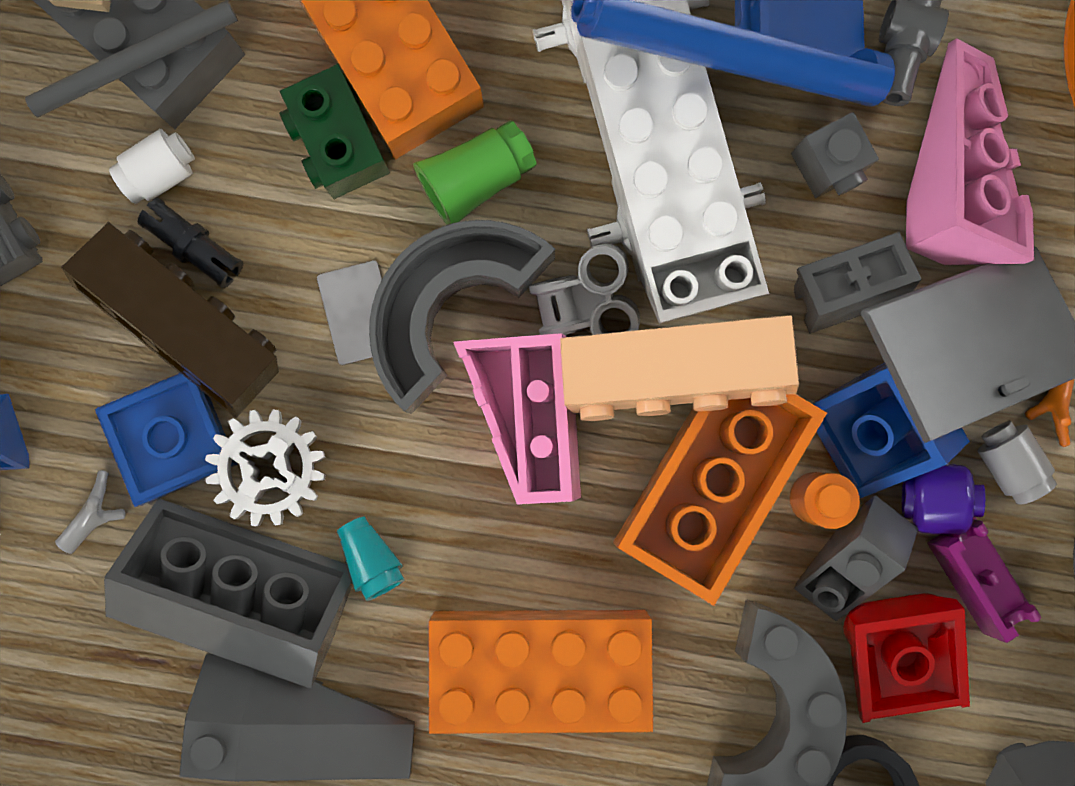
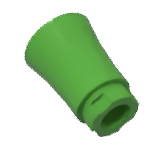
M508 121L496 130L490 128L452 149L413 163L416 175L426 195L446 225L460 222L478 206L520 180L522 174L532 170L537 165L528 139L514 121Z

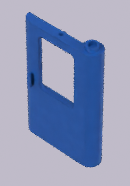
M635 0L572 1L571 18L573 22L577 23L579 35L613 45L869 107L878 105L886 98L894 81L895 65L892 57L887 53L865 48L863 0H735V26Z

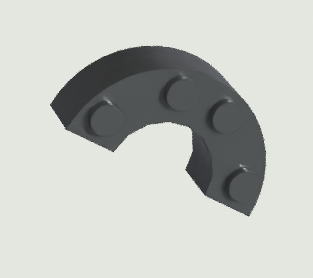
M470 220L449 224L427 233L409 245L395 259L382 278L374 297L369 322V339L373 362L379 378L392 399L404 412L412 414L448 376L435 358L431 341L434 318L444 302L461 289L477 285L501 287L520 298L529 288V285L533 284L555 260L556 249L536 234L519 226L492 220Z
M746 599L735 652L746 663L765 671L769 675L776 693V716L768 734L753 749L736 756H713L707 786H826L841 758L847 730L846 702L838 674L827 654L807 632L775 610Z

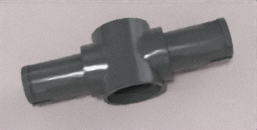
M892 0L889 4L881 25L879 42L886 44L884 53L889 54L894 60L895 76L891 90L882 101L883 103L893 106H905L911 101L919 66L926 61L927 56L931 57L937 50L947 26L949 10L940 7L942 0Z

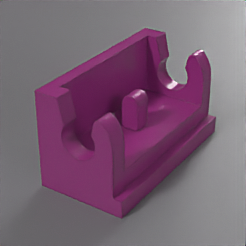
M973 517L972 525L966 533L962 535L940 534L927 542L981 632L1004 643H1008L1019 636L1013 625L1023 620L1038 622L1041 619V615L1034 605L1029 604L987 536L989 531L983 521Z

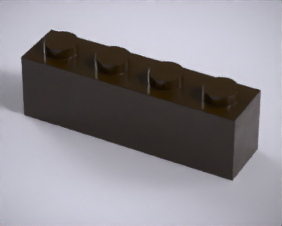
M110 222L106 223L61 267L72 287L196 385L233 417L237 418L279 372L277 356L274 355L277 351L275 346L257 330L252 329L247 333L233 322L235 315L219 299L211 296L206 300L192 289L194 282L178 266L169 263L164 267L151 256L154 253L153 249L137 233L128 230L123 234Z

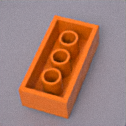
M299 0L395 160L484 108L480 85L428 0Z
M797 394L786 395V403L772 406H753L751 398L728 400V408L721 410L695 411L693 407L613 543L618 549L715 606L827 412Z
M646 610L434 611L429 619V734L653 732L652 619Z

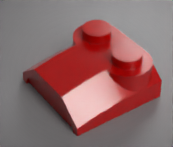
M921 593L864 602L848 613L844 621L843 630L851 646L859 718L862 723L871 722V719L949 707H970L965 608L957 599Z

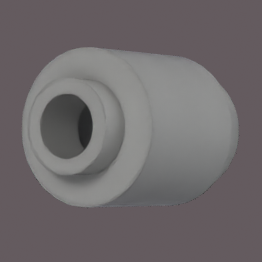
M1007 421L993 427L982 435L985 443L977 451L1004 495L1012 496L1016 504L1022 505L1035 501L1051 492L1057 486L1052 476L1055 469L1028 425L1015 427L1012 421Z

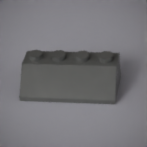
M158 498L104 577L106 617L311 689L333 641L353 583L348 565Z

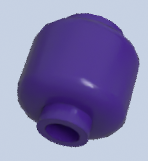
M947 464L902 482V516L906 519H911V523L918 528V532L962 535L970 529L973 517L984 516L985 487L984 485L974 484L973 475L966 466Z

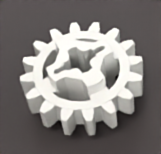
M273 409L268 421H263L258 411L251 410L249 413L250 424L244 426L233 418L229 421L230 428L233 431L229 438L218 434L214 436V441L222 447L220 455H206L205 461L218 465V473L205 478L206 484L221 485L223 490L215 497L214 501L216 504L232 501L234 506L231 510V518L239 519L246 511L251 512V526H260L265 514H270V518L275 526L283 524L284 510L288 509L293 515L299 517L304 514L299 501L303 497L316 501L319 497L309 487L312 481L325 480V474L314 470V463L323 460L325 453L323 451H310L309 446L316 440L317 436L313 431L300 436L298 431L302 421L299 418H292L285 426L282 424V415L279 410ZM264 432L276 433L267 444L251 447L244 443L247 438L255 434ZM294 445L298 448L302 458L303 470L301 477L292 472L289 455L294 449ZM247 454L266 460L274 454L276 458L273 465L276 469L280 470L279 474L287 478V482L279 478L274 479L266 476L259 481L257 477L260 474V470L254 466L255 463L247 458ZM232 460L240 464L243 481L238 487L239 490L235 487L231 476ZM280 488L290 494L287 498L274 504L263 505L257 503L264 493L269 490Z

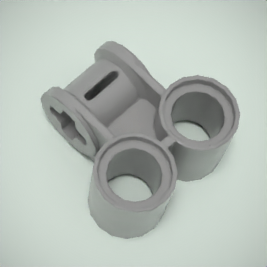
M600 243L591 247L581 257L578 265V276L568 275L529 285L530 294L537 297L543 327L539 329L540 335L559 333L566 335L590 327L592 335L608 334L610 332L603 327L601 315L609 308H619L628 314L631 325L625 332L638 331L640 312L637 305L626 296L614 295V292L624 284L629 272V261L625 252L611 243ZM606 254L614 258L619 266L618 277L609 283L597 281L590 272V262L594 256Z

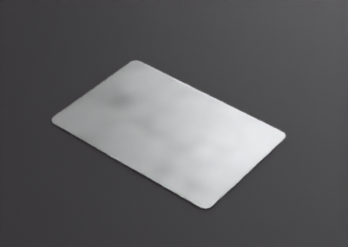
M374 260L317 276L335 352L340 365L372 357L369 322L374 297L382 280L378 263Z

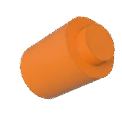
M811 472L802 475L793 484L790 491V505L795 515L802 521L823 528L837 529L846 526L855 518L859 510L860 497L855 485L845 476L835 473Z

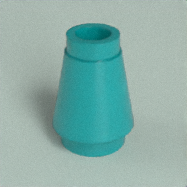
M365 516L354 519L337 530L355 592L361 591L366 601L382 596L405 581L400 572L403 564L372 525H369Z

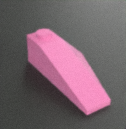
M958 38L949 42L907 198L906 247L910 251L943 265L1026 264L1034 260L1033 211L1029 195L1019 196L1013 174V169L1021 166L1017 149H1009L1004 139L1001 122L1006 120L1008 112L995 61L991 56Z

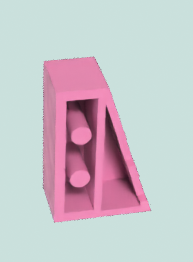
M562 333L453 342L459 358H462L474 388L472 391L478 406L482 408L492 433V442L517 504L571 502L581 498L576 413H572L564 406L560 338H567V336Z

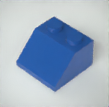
M885 362L812 402L813 405L827 412L816 432L840 474L848 478L855 485L860 498L947 465L970 442L963 428H959L924 443Z

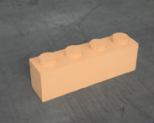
M792 315L560 338L564 406L572 413H580V419L583 421L614 418V410L636 408L638 416L664 415L671 413L670 405L693 403L695 411L721 410L728 408V400L751 398L753 406L779 405L787 402L786 395L796 394L799 386Z

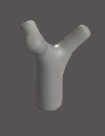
M103 470L97 472L94 487L87 501L73 521L56 539L55 543L62 551L69 554L74 553L96 527L108 521L125 518L126 513L124 509L104 511L101 508L107 486L108 472Z

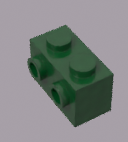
M339 64L279 91L287 109L279 112L280 117L293 142L302 139L309 156L301 161L315 189L324 186L332 198L336 199L390 174Z

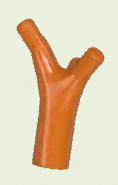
M1075 379L1049 389L1047 395L1039 404L1025 412L1029 420H1033L1046 412H1051L1056 435L1062 447H1067L1071 444L1068 426L1071 424L1069 406Z

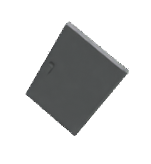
M1034 247V260L1026 264H985L867 307L861 311V316L924 443L1075 379V320L1037 247Z

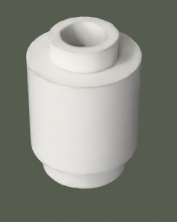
M158 129L118 155V163L110 167L109 172L122 193L132 203L137 204L143 199L152 201L192 175L193 173L188 163L195 160V158L178 133L174 132L168 136L162 129Z

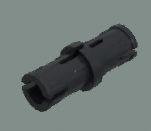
M160 198L153 199L147 206L163 219L162 222L156 220L145 210L141 211L137 221L140 227L147 229L158 239L173 249L172 255L182 263L191 262L200 271L214 280L219 287L224 289L234 281L225 271L218 267L219 264H222L236 276L240 274L244 265L242 260L234 257L208 237L209 231L199 223L190 224L168 207Z

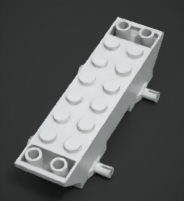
M561 0L563 5L562 23L533 29V36L538 52L568 44L569 49L576 56L583 82L588 87L612 174L611 183L618 205L617 222L592 229L588 228L587 233L589 240H591V247L600 243H623V246L632 256L638 281H641L659 324L768 295V287L746 213V208L765 204V193L760 194L763 190L760 182L755 185L739 188L706 67L582 37L577 30V23L573 22L571 18L573 0ZM635 0L691 15L690 10L709 6V0Z

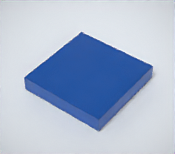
M180 373L95 409L134 507L143 506L204 480L212 474L218 473V465L205 461L206 455L210 454L220 455L222 447L213 438L216 434L225 437L226 435L210 397ZM232 460L231 468L238 465L236 461Z

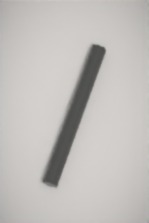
M225 0L26 96V103L31 112L38 118L237 22L238 18L229 1Z

